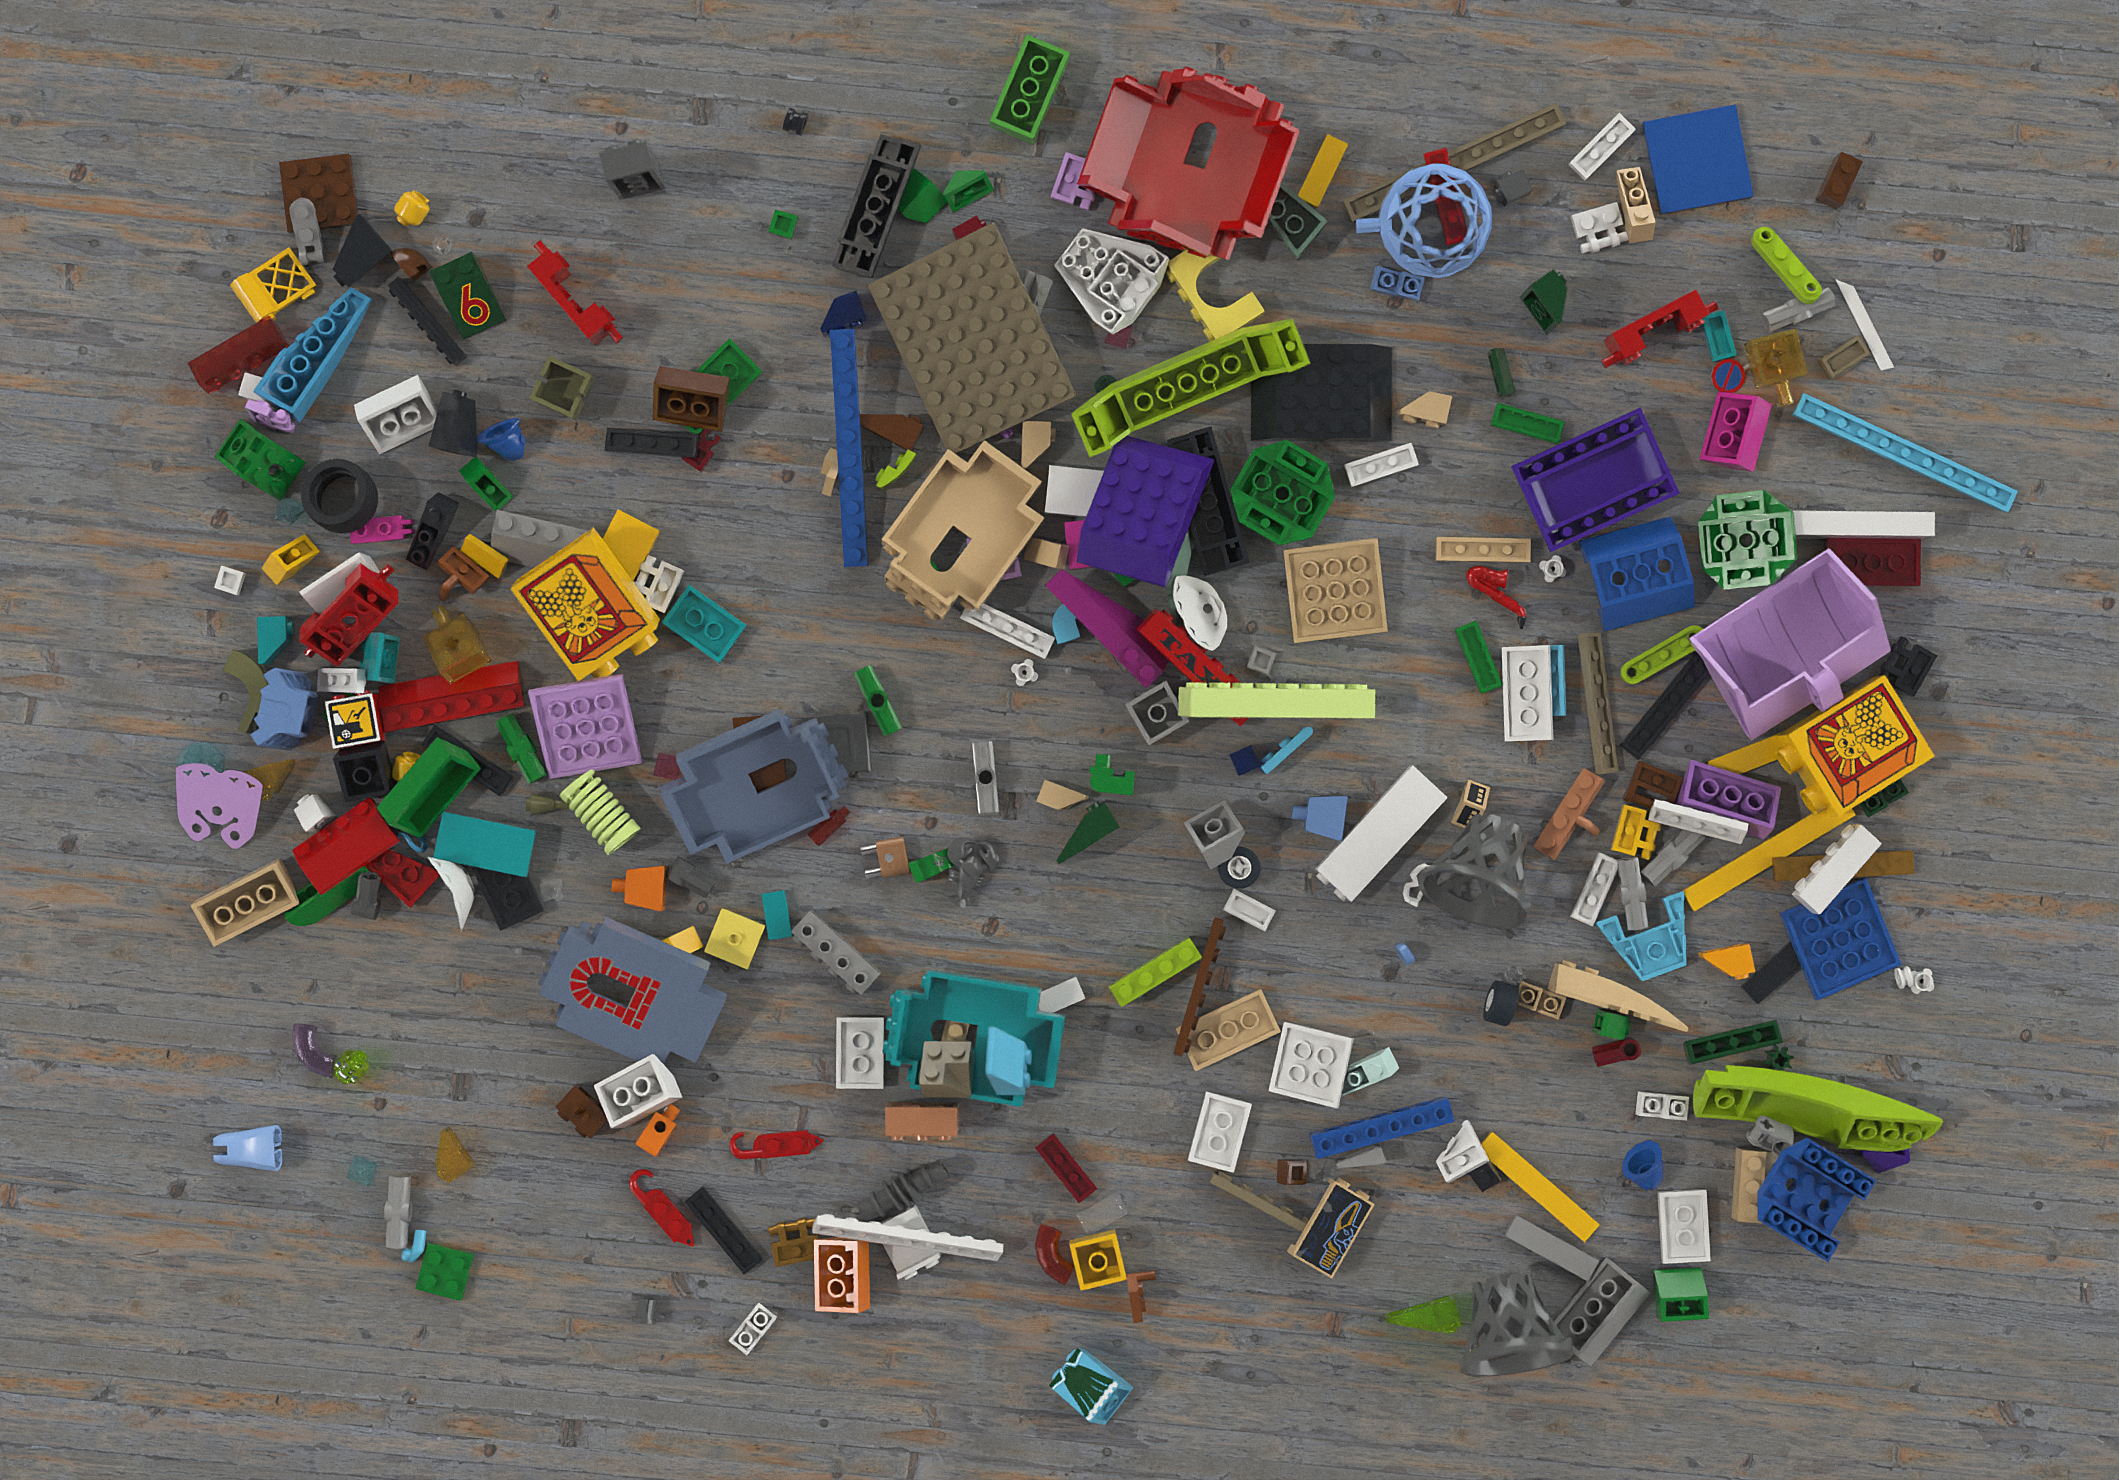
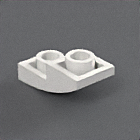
M1638 1091L1636 1115L1687 1121L1689 1097Z
M758 1303L729 1339V1342L745 1355H748L777 1317Z

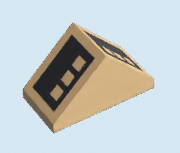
M1468 779L1451 823L1465 828L1473 815L1480 814L1482 816L1486 809L1490 787Z

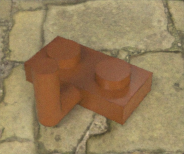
M455 546L438 560L437 565L450 575L441 585L439 593L441 601L448 599L450 590L457 583L474 595L489 580V575Z
M1155 1270L1126 1274L1133 1323L1143 1322L1142 1312H1146L1144 1297L1139 1298L1144 1296L1142 1281L1156 1280Z

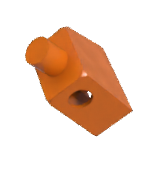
M668 866L626 870V879L613 878L612 892L625 893L624 903L656 911H664Z
M669 1104L665 1107L662 1114L655 1112L635 1144L653 1156L658 1157L677 1127V1124L673 1121L680 1112V1109ZM663 1122L666 1128L662 1133H659L656 1128L659 1123Z

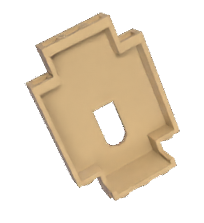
M985 440L968 463L948 449L882 538L881 544L884 545L883 549L891 556L898 555V558L895 557L890 563V569L884 575V580L887 582L885 585L895 593L899 590L906 595L904 599L915 607L920 605L925 609L924 613L932 620L938 618L942 621L957 599L961 600L960 605L968 611L975 610L978 612L1044 521L1043 516L1027 506L1041 486L1042 481ZM954 526L972 540L948 571H936L931 566L930 558Z

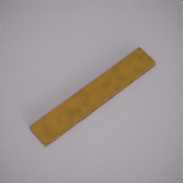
M1913 850L1874 852L1853 877L1914 874ZM1826 855L1772 858L1773 881H1793L1806 878L1811 873V866L1816 861H1821Z

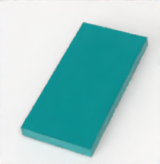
M443 812L433 858L527 877L537 831Z

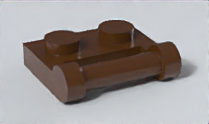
M1637 761L1628 788L1624 793L1623 801L1628 803L1632 801L1652 808L1654 799L1635 793L1637 786L1667 797L1665 801L1674 804L1683 777Z

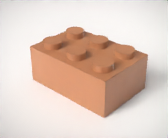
M888 1102L886 1105L885 1136H891V1140H905L906 1136H915V1140H929L930 1136H938V1140H953V1137L958 1135L959 1103Z

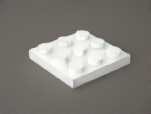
M1284 1022L1269 1091L1338 1108L1354 1038Z

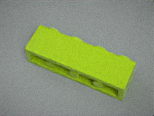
M1188 936L1108 986L1119 1005L1123 1007L1202 957Z

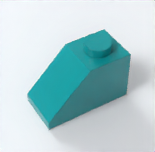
M257 617L258 664L270 665L290 644L292 635L295 634V624L291 621V617Z

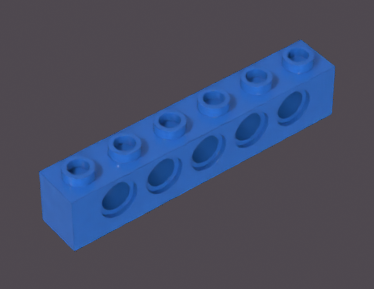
M1446 1096L1310 1132L1309 1135L1314 1154L1317 1159L1452 1123L1455 1120L1449 1099Z

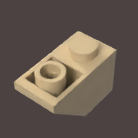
M1429 391L1403 407L1398 412V417H1402V421L1406 423L1416 424L1417 421L1425 422L1426 427L1439 429L1440 426L1443 427L1447 423L1452 396Z

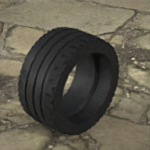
M338 458L325 460L313 467L305 477L301 489V502L308 516L322 528L340 534L355 532L363 528L374 516L379 497L376 485L366 471L353 462ZM344 476L355 478L359 490L353 506L341 515H325L322 511L321 500L327 486L335 479Z

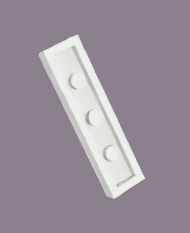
M983 604L978 612L975 610L970 612L964 609L960 619L1043 659H1046L1055 640V637L986 604Z
M1656 799L1648 818L1650 821L1742 844L1748 830V823Z

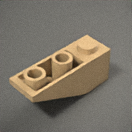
M1640 167L1617 170L1616 175L1622 214L1629 243L1653 240L1656 222Z

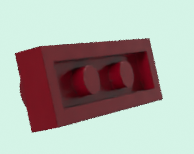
M1054 1132L1035 1146L1041 1157L1078 1203L1097 1190L1096 1185Z

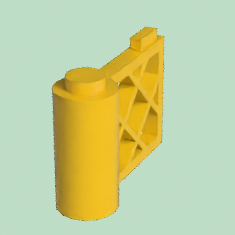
M288 247L250 273H245L236 278L230 284V287L256 324L268 326L276 320L275 316L279 311L301 297L303 300H306L315 294L314 289L317 285L290 247ZM289 255L294 261L292 271L279 269L280 261ZM296 267H298L301 273L296 272ZM265 270L273 271L272 284L262 282L258 275ZM278 273L291 275L289 287L276 285ZM295 276L305 277L309 285L302 289L293 288ZM266 287H270V288H271L270 293H269V291L267 290ZM275 289L288 291L287 298L277 304L273 298Z

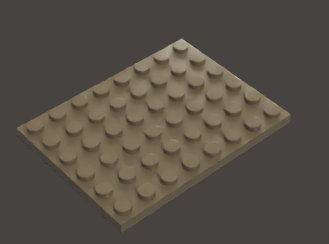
M995 222L867 285L946 450L949 449L956 454L1076 396L1074 388Z

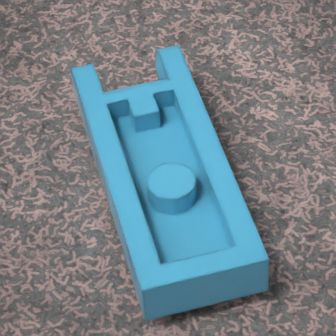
M1304 727L1292 739L1290 736H1287L1278 744L1281 749L1275 754L1271 751L1261 759L1263 763L1260 766L1261 770L1268 774L1313 734V729L1311 727Z

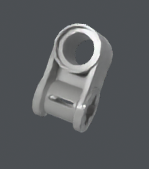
M1767 1116L1758 1117L1754 1128H1750L1746 1133V1137L1752 1145L1764 1148L1777 1155H1780L1781 1151L1794 1145L1793 1128L1772 1120Z

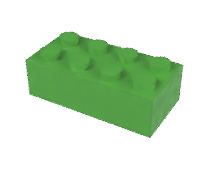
M1026 34L991 116L990 127L1034 145L1069 63L1070 52Z

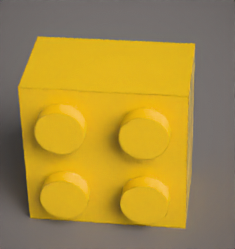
M1115 1229L1069 1240L1081 1291L1127 1280Z

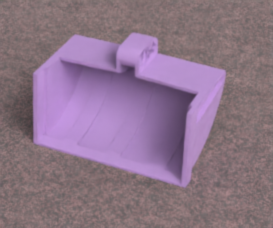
M1829 548L1689 638L1692 647L1702 657L1718 690L1750 740H1754L1812 702L1820 711H1826L1844 699L1840 684L1891 651L1876 597Z

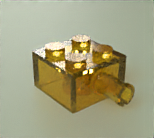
M1797 329L1783 331L1746 342L1744 346L1755 389L1772 385L1776 389L1779 407L1795 403L1789 383L1791 380L1802 378L1808 374ZM1772 357H1778L1779 362L1773 361Z
M438 606L439 613H437L435 608L431 611L438 628L422 637L440 674L452 684L492 660L474 623L464 613L451 620L445 606Z

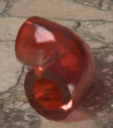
M1041 1223L1035 1241L1037 1261L1046 1275L1065 1286L1073 1271L1074 1264L1064 1259L1059 1252L1058 1244L1062 1232L1052 1226Z

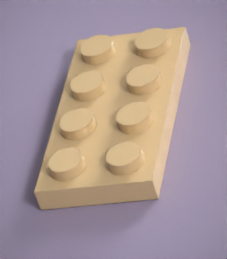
M1261 988L1199 1017L1196 1030H1190L1188 1039L1192 1040L1187 1055L1195 1072L1281 1032ZM1182 1025L1175 1028L1178 1035Z

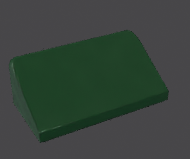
M1491 349L1487 355L1498 397L1515 394L1505 349Z

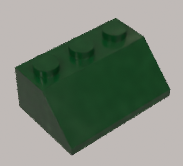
M1554 269L1531 284L1519 297L1546 335L1562 322L1568 289L1565 285L1567 281L1560 272L1556 273Z

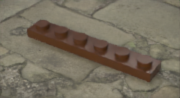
M1216 917L1212 923L1173 1052L1175 1056L1182 1057L1183 1053H1189L1192 1040L1188 1039L1190 1030H1196L1199 1017L1195 1016L1197 1007H1203L1206 994H1202L1204 984L1209 986L1213 973L1209 971L1211 962L1216 963L1220 950L1216 948L1218 939L1223 940L1226 927L1222 926L1224 920Z

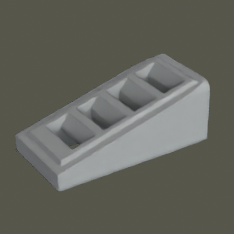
M1377 1143L1334 1160L1338 1168L1387 1163L1381 1146Z

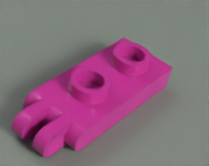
M403 515L372 518L363 528L350 533L351 544L405 540L406 535L415 534V529H405V525L414 524V519L404 520Z

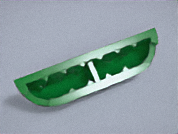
M363 866L323 895L309 882L296 892L299 904L284 912L285 920L296 926H307L318 922L357 894L359 875L361 872H369L366 866Z

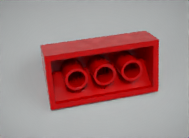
M373 798L365 799L292 850L298 865L321 895L400 842L394 828L387 823L376 808L379 804Z

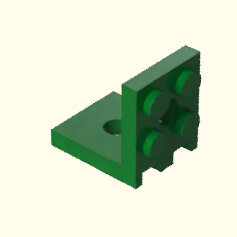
M241 418L214 456L237 476L279 501L306 463V461L267 438ZM273 464H278V470L274 474H269V467Z

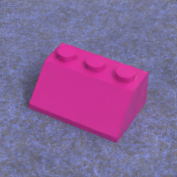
M1718 392L1699 459L1735 470L1754 472L1772 404L1759 396Z

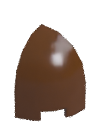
M405 247L390 252L398 265L414 282L432 268L426 258L417 250Z

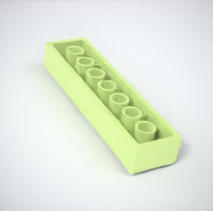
M1186 683V687H1179L1178 716L1375 718V690L1367 689V685L1346 684V689L1345 684H1323L1322 689V684H1301L1299 688V684L1278 683V688H1276V684L1255 683V688H1253V683H1232V688H1230V683H1209V687H1207V683Z

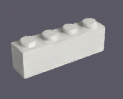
M1861 824L1848 825L1841 832L1842 837L1837 843H1832L1826 849V856L1811 866V873L1806 878L1799 880L1794 888L1796 890L1792 895L1811 913L1821 914L1882 844Z

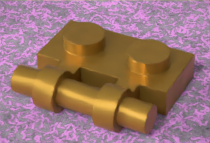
M803 1217L798 1218V1221L785 1223L783 1221L778 1222L775 1226L768 1227L769 1235L779 1234L780 1239L778 1242L771 1243L775 1267L814 1260V1240L819 1239L818 1234L809 1235L808 1228H813L815 1218L806 1219ZM800 1231L801 1237L788 1239V1232Z

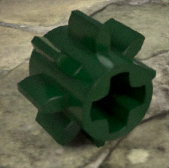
M1773 1045V1050L1764 1051L1767 1054V1059L1762 1062L1769 1064V1069L1775 1070L1777 1068V1070L1784 1071L1783 1069L1785 1068L1792 1069L1789 1063L1790 1059H1793L1794 1056L1786 1053L1788 1051L1787 1047L1784 1046L1779 1050L1777 1045ZM1778 1055L1782 1056V1059L1779 1060V1064L1774 1062V1059H1777Z

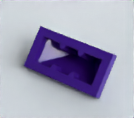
M1909 1148L1892 1152L1862 1150V1156L1877 1173L1910 1162Z

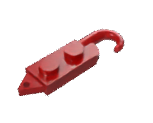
M808 1129L766 1133L756 1137L753 1143V1150H739L736 1146V1141L739 1137L744 1136V1132H738L730 1139L729 1148L733 1156L738 1159H764L810 1154V1151L821 1144L824 1139L810 1133Z
M646 1169L635 1171L629 1179V1188L634 1196L674 1243L677 1241L693 1247L695 1245L692 1233L693 1225L662 1190L653 1189L644 1193L638 1186L637 1179L641 1175L653 1178L654 1174Z

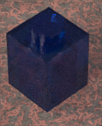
M1251 745L1228 755L1237 776L1261 767Z

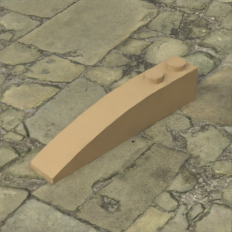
M1565 960L1562 961V964H1554L1547 990L1678 1030L1688 1031V1027L1670 1012L1636 991L1598 976V970L1585 967L1584 971L1575 969V963Z

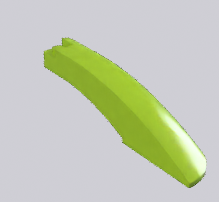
M1726 1065L1724 1071L1705 1070L1702 1080H1696L1693 1091V1108L1696 1117L1756 1123L1758 1117L1767 1116L1772 1120L1791 1126L1796 1132L1836 1144L1837 1148L1881 1152L1908 1149L1912 1147L1911 1143H1916L1920 1139L1924 1141L1929 1139L1938 1131L1943 1123L1942 1118L1868 1090L1819 1077L1773 1069Z

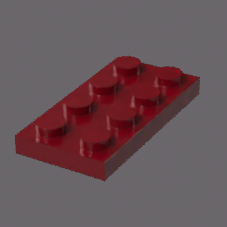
M1825 538L1824 551L1829 548L1864 586H1921V539Z

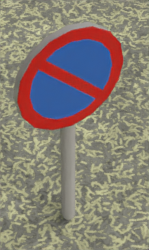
M1784 350L1775 351L1745 366H1742L1741 363L1734 359L1721 360L1712 369V385L1719 392L1735 393L1744 384L1746 370L1782 354Z

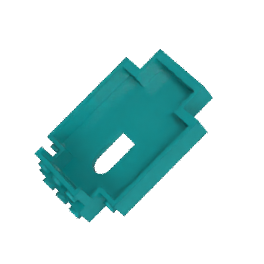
M930 969L927 971V975L923 974L921 988L924 989V992L898 988L895 993L891 994L889 1006L893 1007L892 1017L888 1016L886 1023L889 1037L888 1040H884L882 1053L886 1054L885 1060L891 1061V1065L901 1066L903 1063L913 1065L912 1068L909 1067L907 1073V1082H910V1089L921 1090L919 1080L924 1041L938 1042L932 1037L931 1027L935 1021L940 1019L978 1025L975 1048H973L975 1063L970 1099L1022 1107L1024 1104L1025 1095H997L986 1075L989 1027H995L1025 1042L1028 1050H1031V1064H1027V1073L1030 1074V1085L1054 1088L1056 1085L1066 1015L1038 1011L1042 987Z

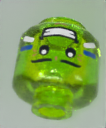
M345 1050L333 1065L335 1077L343 1084L359 1082L369 1070L367 1055L361 1050Z

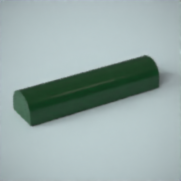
M1772 1020L1685 1041L1683 1046L1689 1065L1780 1044L1783 1043L1777 1020Z

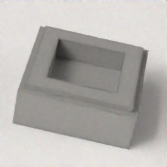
M1254 646L1246 668L1269 676L1277 653Z

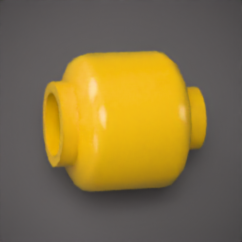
M415 190L403 193L394 206V211L398 215L396 219L407 227L410 224L414 226L420 225L430 211V207L427 204L429 202L428 199Z
M403 752L402 755H398L394 762L392 778L399 782L420 758V755L413 752Z

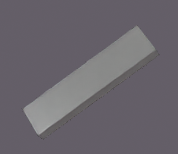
M1516 1214L1504 1234L1506 1237L1586 1281H1589L1599 1263L1598 1259Z

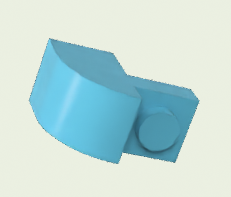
M1063 604L1056 610L1052 620V630L1057 646L1080 639L1075 622L1078 619Z

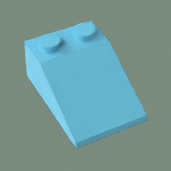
M989 1027L987 1077L997 1095H1025L1026 1087L1030 1086V1074L1027 1073V1064H1031V1050H1028L1025 1042L995 1027Z

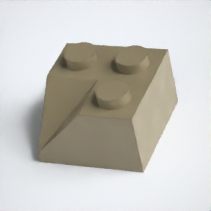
M924 1041L919 1080L924 1097L971 1098L975 1053L971 1042Z

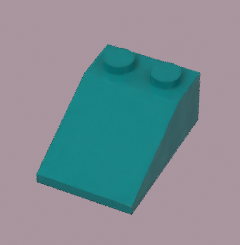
M370 633L362 641V651L365 652L364 660L360 661L359 669H365L366 680L395 683L400 637L384 633Z

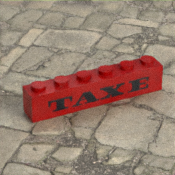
M1154 608L1136 628L1148 642L1192 683H1207V687H1209V683H1230V688H1232V683H1241L1232 673L1227 675L1221 669L1224 666L1215 657L1210 659L1205 654L1207 652L1206 648L1197 642L1194 644L1188 638L1190 634L1184 627L1180 625L1177 628L1171 622L1174 618L1166 610L1163 609L1160 612ZM1229 717L1240 727L1249 719V717Z

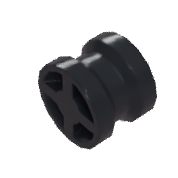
M789 108L784 119L783 130L787 132L792 130L795 131L796 135L802 136L807 124L808 113H798L795 109Z

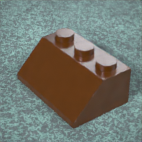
M660 366L653 385V420L722 432L729 398L730 378Z

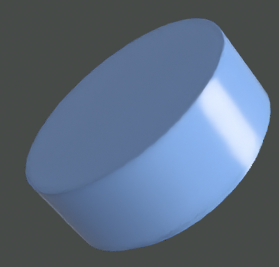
M1404 942L1394 946L1396 953L1406 966L1414 962V956Z

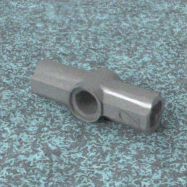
M1827 287L1822 289L1819 299L1813 304L1802 303L1797 297L1791 299L1782 306L1762 313L1763 325L1768 332H1772L1789 324L1795 325L1810 319L1813 315L1836 306L1834 294Z
M993 741L972 743L979 813L999 812ZM987 770L991 772L993 778L989 784L980 782L979 775L982 771Z
M1683 829L1673 840L1671 839L1657 851L1658 855L1640 871L1641 875L1655 887L1672 870L1674 871L1688 859V854L1706 837L1703 834Z
M1638 857L1618 859L1617 865L1621 883L1619 885V893L1625 910L1627 929L1641 930L1647 928L1648 919L1645 907L1647 898L1644 882L1641 881Z
M389 1176L388 1201H386L384 1208V1220L387 1222V1248L400 1249L408 1247V1226L412 1218V1202H410L411 1176Z

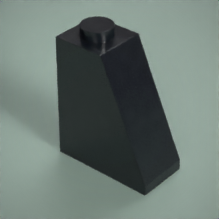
M361 214L355 217L332 269L336 273L333 277L342 287L345 285L348 288L352 287L393 251Z
M453 390V393L442 392L429 447L448 453L477 458L476 400L467 398V393L459 390Z

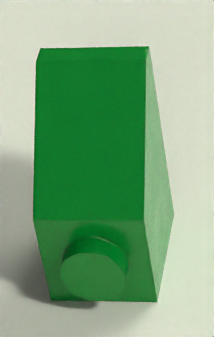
M478 457L471 459L459 470L467 484L495 512L514 497Z
M1597 1009L1592 1032L1600 1036L1624 1040L1625 1035L1629 1034L1631 1022L1628 1021V1016Z

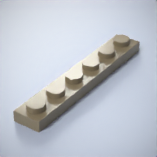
M1601 633L1578 634L1596 775L1619 772Z
M1219 1171L1218 1174L1212 1172L1209 1178L1210 1183L1295 1229L1303 1232L1310 1219L1305 1216L1302 1219L1294 1216L1295 1211L1283 1204L1281 1208L1272 1204L1274 1200L1267 1195L1261 1193L1259 1197L1253 1194V1188L1242 1182L1239 1185L1231 1182L1232 1177L1222 1171Z

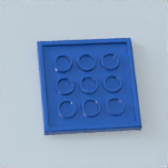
M1736 104L1642 123L1660 215L1752 198L1754 196Z
M1866 877L1846 884L1821 914L1811 913L1803 904L1796 905L1779 913L1814 1000H1820L1902 965Z

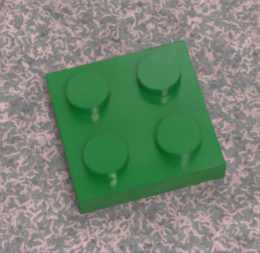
M428 1242L415 1289L458 1301L463 1300L474 1254Z

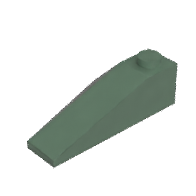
M1188 531L1166 586L1169 614L1174 618L1171 622L1176 627L1179 613L1173 598L1174 582L1177 576H1187L1191 550L1195 549L1193 535L1189 536Z

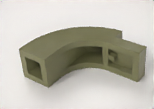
M232 649L223 671L239 678L248 689L249 704L238 730L252 734L253 731L259 728L254 718L258 715L262 694L259 690L269 685L264 677L267 670L263 665L258 664V660L252 656Z

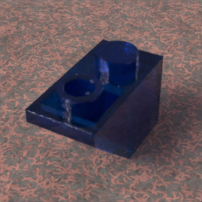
M857 290L834 298L820 328L823 336L828 335L830 338V330H840L849 327L850 329H857L864 326L863 322L868 321Z

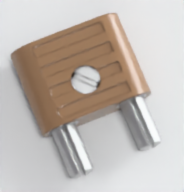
M904 836L876 841L875 845L861 847L860 851L876 848L861 852V854L866 855L877 852L880 868L865 870V874L881 871L865 875L866 878L881 875L882 878L910 873Z

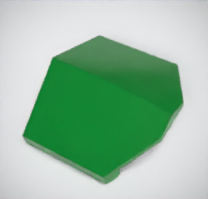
M914 168L898 211L907 219L927 224L942 209L947 200L943 193L927 177Z

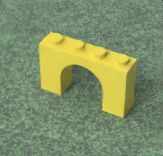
M1187 249L1169 260L1165 274L1171 283L1175 281L1178 285L1179 290L1177 292L1184 303L1189 302L1192 307L1190 313L1196 322L1201 321L1205 327L1203 333L1209 342L1244 328L1264 314L1265 310L1253 292H1250L1232 305L1223 308L1209 306L1199 297L1196 289V280L1199 274L1221 258L1209 255L1205 259L1187 253Z

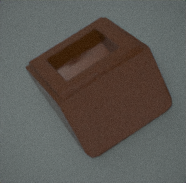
M1278 1160L1277 1183L1283 1185H1306L1307 1161Z

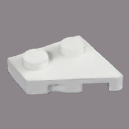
M1468 1120L1462 1123L1463 1127L1456 1137H1452L1447 1149L1436 1160L1447 1183L1489 1162Z

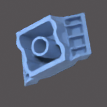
M273 668L264 674L269 685L259 690L262 694L258 715L254 718L259 729L250 735L258 746L290 750L300 743L302 737L309 738L311 736L319 695L317 692L311 691L313 684L306 673Z

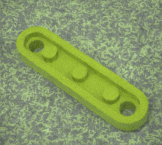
M1760 227L1756 229L1751 238V244L1802 303H1815L1822 293L1820 283L1771 228ZM1807 287L1812 288L1813 291H1809Z
M1697 625L1688 626L1625 662L1620 668L1621 679L1628 684L1639 683L1695 651L1689 640V635L1691 633L1697 634L1703 628ZM1630 668H1633L1635 670V675L1633 677H1630L1628 675V670Z

